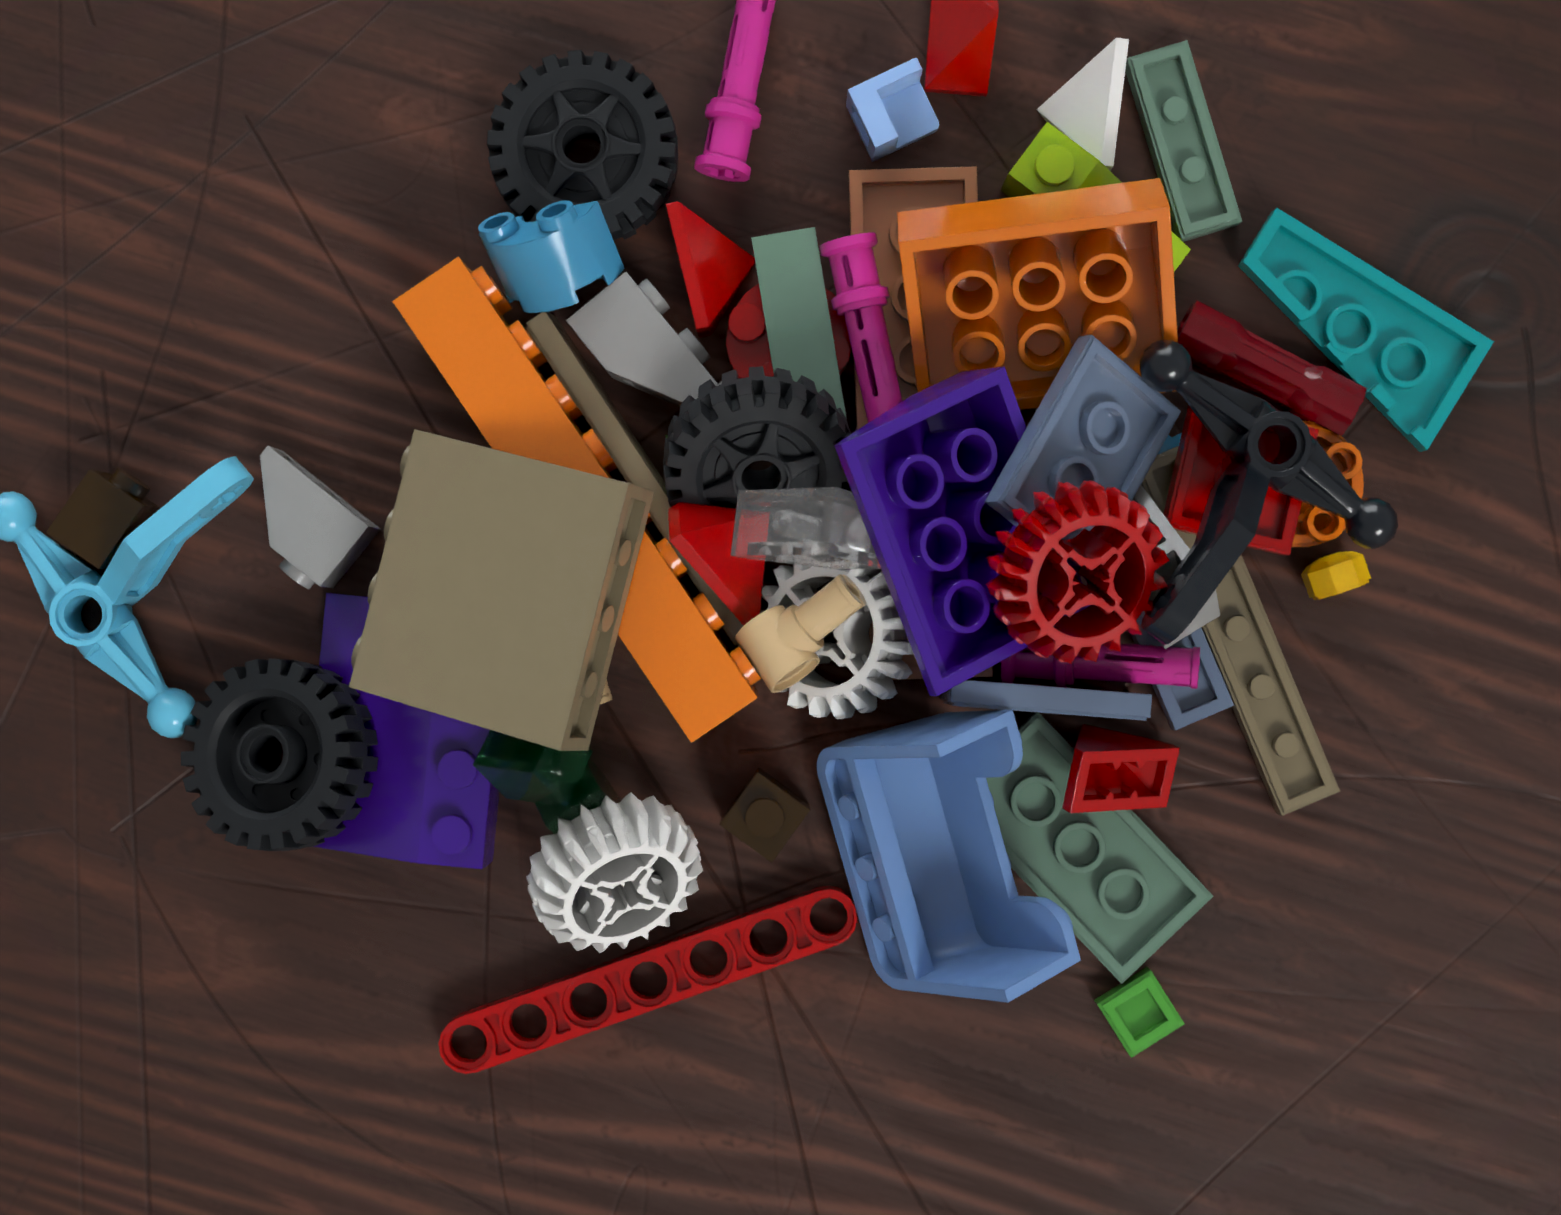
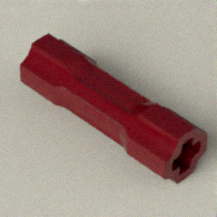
M1198 300L1191 304L1177 329L1178 343L1183 345L1188 351L1192 364L1210 373H1219L1283 406L1292 414L1300 417L1302 421L1314 422L1342 436L1364 401L1367 388L1325 366L1313 365L1244 329L1238 321Z

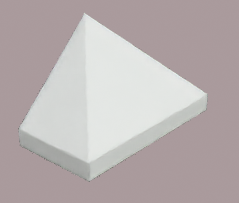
M1115 38L1037 109L1046 122L1097 158L1110 171L1114 166L1129 39Z

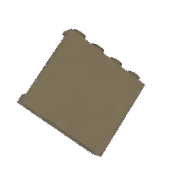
M414 429L411 444L404 451L400 463L402 479L395 507L389 513L384 526V539L386 543L379 570L373 577L368 589L369 610L362 636L356 642L352 652L351 663L353 673L349 687L559 751H588L654 490Z

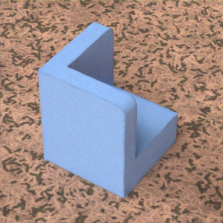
M913 58L847 91L846 107L872 162L935 133L939 128V121L920 83L923 69L918 58Z

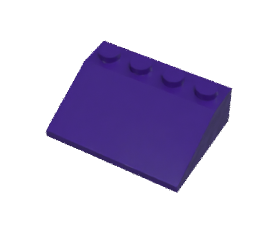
M1005 366L962 371L911 395L834 445L930 696H939L1028 646L1024 643L1019 644L1008 634L1007 625L996 617L992 608L999 600L989 594L988 587L986 586L987 582L1000 575L989 567L986 557L1004 553L1006 548L1005 545L998 541L996 531H1009L1013 533L1016 526L985 503V500L1026 430V425ZM1075 574L1074 578L1082 583L1080 575ZM1090 605L1084 606V607L1080 608V609L1077 610L1075 613H1078V612H1080V611L1086 609V608L1089 607Z
M326 593L319 666H322V669L330 670L343 677L341 683L350 685L353 673L351 663L352 652L356 642L363 633L369 610L368 597ZM356 690L360 697L355 703L367 706L372 716L371 720L364 723L365 729L376 730L378 745L367 747V756L378 757L377 771L366 772L364 780L373 783V787L369 797L356 799L355 802L362 807V810L355 819L342 821L346 829L337 836L324 838V843L313 847L418 864L473 869L485 868L493 861L505 734Z

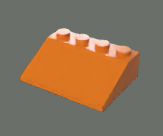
M1160 178L897 212L898 244L918 392L962 371L1005 366L1020 410L1038 408L1078 336L1093 335L1140 376L1141 357L1152 343L1160 340H1173L1178 343L1170 205Z

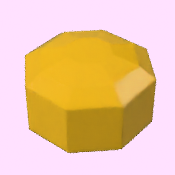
M1354 551L1335 552L1318 558L1309 564L1301 574L1309 598H1313V600H1320L1358 588L1369 583V579H1371L1363 554Z

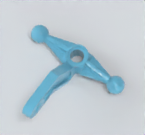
M236 456L224 459L212 466L125 537L102 576L97 570L36 528L37 512L33 503L27 497L14 491L1 493L0 540L6 542L14 541L17 544L44 605V609L49 614L50 625L56 636L65 643L74 645L85 659L145 699L148 703L147 719L155 732L167 738L182 737L185 725H195L197 722V718L190 714L196 702L185 690L168 688L139 622L133 615L132 605L137 603L160 583L185 541L243 494L253 482V476ZM91 598L95 599L102 609L101 622L92 632L84 626L81 618L82 608Z

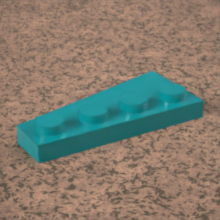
M1275 208L1270 213L1238 265L1348 379L1367 388L1365 397L1419 452L1428 450L1494 343L1488 337L1278 208Z

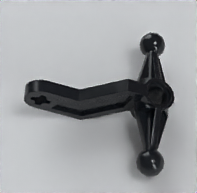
M1173 340L1154 342L1144 351L1140 360V372L1143 380L1150 388L1159 392H1172L1174 390L1179 392L1222 451L1230 456L1232 462L1210 491L1194 545L1166 582L1168 587L1161 589L1154 598L1153 610L1145 613L1142 618V629L1163 645L1171 643L1189 626L1254 538L1268 486L1276 492L1344 518L1348 536L1356 545L1365 549L1382 547L1394 538L1398 528L1397 513L1391 505L1380 498L1367 497L1361 499L1318 443L1317 439L1310 435L1307 425L1300 417L1289 412L1279 411L1263 398L1192 370L1191 356L1183 345ZM1267 427L1278 435L1280 441V451L1277 457L1270 463L1261 456L1258 449L1259 438Z

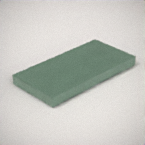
M1034 712L1018 727L1023 747V757L1020 766L1003 777L986 778L994 800V809L1006 852L1010 858L1011 868L1038 897L1048 898L1066 911L1072 921L1073 932L1077 938L1122 984L1194 916L1213 895L1132 810L1069 813L1062 809L1074 749L1039 712Z

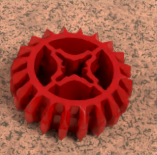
M1084 480L1079 489L1069 482H1058L1054 499L1043 491L1033 492L1035 510L1029 514L1022 508L1012 509L1014 520L1019 523L1013 533L1009 531H996L998 541L1006 546L1004 553L986 557L989 567L1000 574L986 583L989 594L999 600L992 608L996 617L1007 625L1008 634L1019 644L1024 643L1028 645V649L1039 657L1048 658L1052 655L1060 662L1072 664L1077 654L1086 661L1097 662L1101 645L1110 651L1121 652L1120 635L1128 631L1132 635H1142L1140 625L1136 620L1143 611L1147 613L1153 610V601L1149 599L1151 592L1168 587L1164 577L1155 572V570L1170 561L1165 551L1156 546L1164 535L1160 532L1158 526L1148 521L1150 514L1147 513V509L1136 501L1128 499V494L1116 487H1107L1105 489L1095 481ZM1087 526H1094L1090 531L1084 528ZM1080 528H1084L1074 538L1068 540H1061L1071 532L1078 530ZM1068 558L1081 566L1078 573L1087 581L1086 586L1074 578L1076 571L1068 564ZM1090 605V606L1087 607L1086 609H1084V610H1082V611H1080V612H1078V613H1075V612H1076L1077 610H1079L1080 608H1082V607H1084V606Z

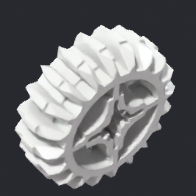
M819 545L815 549L814 555L807 551H800L793 555V567L780 565L777 569H774L773 572L779 587L765 585L762 588V597L769 603L767 609L778 605H783L785 609L790 605L800 606L815 595L820 586L833 580L839 574L848 576L859 588L867 602L864 607L823 638L825 645L816 652L821 659L819 664L830 663L833 660L839 667L847 666L854 676L842 684H836L821 677L813 670L796 684L781 691L786 692L789 690L787 705L795 709L805 708L808 705L809 715L817 718L827 717L832 712L836 719L851 718L855 713V709L860 713L874 711L877 708V697L884 700L891 699L898 694L892 678L907 679L913 673L909 666L901 659L903 655H912L914 653L909 640H907L906 632L883 572H881L877 556L870 557L869 554H866L862 557L861 550L857 546L844 545L838 551L834 545ZM873 621L874 635L873 643L871 644L868 632L870 624ZM833 637L836 638V640L838 641L837 643H832Z
M630 792L620 803L613 802L606 795L600 807L589 810L581 805L578 817L571 821L558 819V833L540 837L542 849L540 852H536L529 857L531 873L526 876L529 884L528 892L533 901L532 906L539 922H543L546 930H549L555 936L558 943L570 942L576 951L583 950L592 945L601 953L611 943H617L625 949L629 941L638 936L648 940L649 931L658 925L669 927V916L673 912L687 910L686 896L692 895L699 890L696 879L703 871L700 863V852L696 846L698 841L690 826H686L681 814L676 812L672 805L664 806L654 795L641 801Z

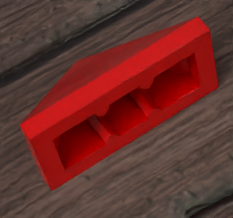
M931 0L924 83L925 92L987 96L999 14L998 0Z
M679 201L667 203V212L698 337L710 336L755 264V258Z
M683 502L676 503L668 509L669 541L744 626L760 614L770 513Z
M1083 724L1074 749L1062 809L1069 813L1167 807L1180 748L1167 742Z

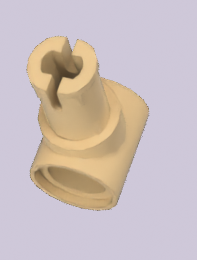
M839 574L800 606L790 605L785 609L783 605H778L758 614L738 631L735 640L772 693L781 692L802 680L817 667L821 659L816 652L825 645L823 638L864 607L867 602L855 583L848 576Z

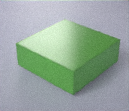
M1148 967L1094 1000L1131 1058L1185 1024Z

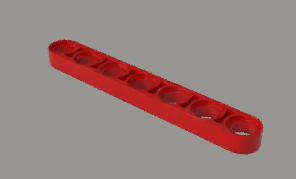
M831 885L817 887L470 1009L452 1018L441 1032L438 1043L440 1056L444 1063L455 1072L463 1074L476 1073L837 946L848 940L855 931L857 923L855 904L850 895L841 888ZM821 899H836L844 905L847 911L845 924L836 932H820L810 921L811 909ZM771 919L778 921L785 928L787 941L780 951L773 954H764L752 945L750 939L751 930L756 923L762 920ZM702 941H715L723 946L727 953L726 966L717 974H701L691 963V951L695 945ZM650 961L657 963L664 969L667 975V985L657 995H642L632 985V970L642 962ZM583 983H593L601 987L607 997V1006L603 1013L594 1017H586L579 1014L574 1009L571 1000L575 987ZM524 1004H532L542 1009L547 1019L545 1032L535 1038H526L518 1034L512 1025V1014L517 1007ZM465 1025L479 1028L484 1033L487 1041L485 1053L475 1059L463 1058L457 1054L452 1043L453 1033L457 1028Z

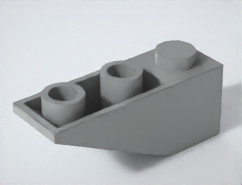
M624 272L566 320L611 378L680 407L689 395L697 399L699 386L710 379L715 386L722 384V381L717 383L702 365L711 357L691 331L685 328L677 334L662 316L670 307L647 278L637 285L629 274Z

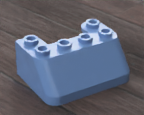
M1013 709L945 712L843 740L823 749L818 756V779L869 957L878 976L894 989L1009 1003L1081 961L1072 921L1066 911L1048 898L1018 896L1010 858L1006 852L994 809V800L986 778L1003 777L1015 771L1021 764L1023 757L1022 738L1017 727Z

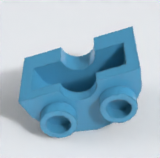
M567 200L558 201L542 208L536 214L537 221L525 222L523 216L515 217L511 212H503L485 219L478 226L479 236L509 303L514 300L519 301L523 311L526 313L550 312L572 306L579 302L576 290L601 278L604 279L607 285H610L625 269L598 201L573 205L571 201Z

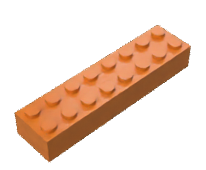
M458 256L392 301L492 449L613 479L610 472L618 467L593 429L584 434L581 432L574 421L582 415L581 411L556 374L547 380L545 379L539 367L545 364L547 359L519 320L509 325L503 317L505 313L513 308L482 265L471 271ZM650 513L648 515L646 525L652 521V519L650 518ZM645 526L618 635L692 743L756 700L759 693L753 684L762 678L740 646L730 652L717 632L722 628L724 622L706 595L701 592L695 597L692 596L681 579L687 575L686 571L688 569L668 539L665 537L657 543Z

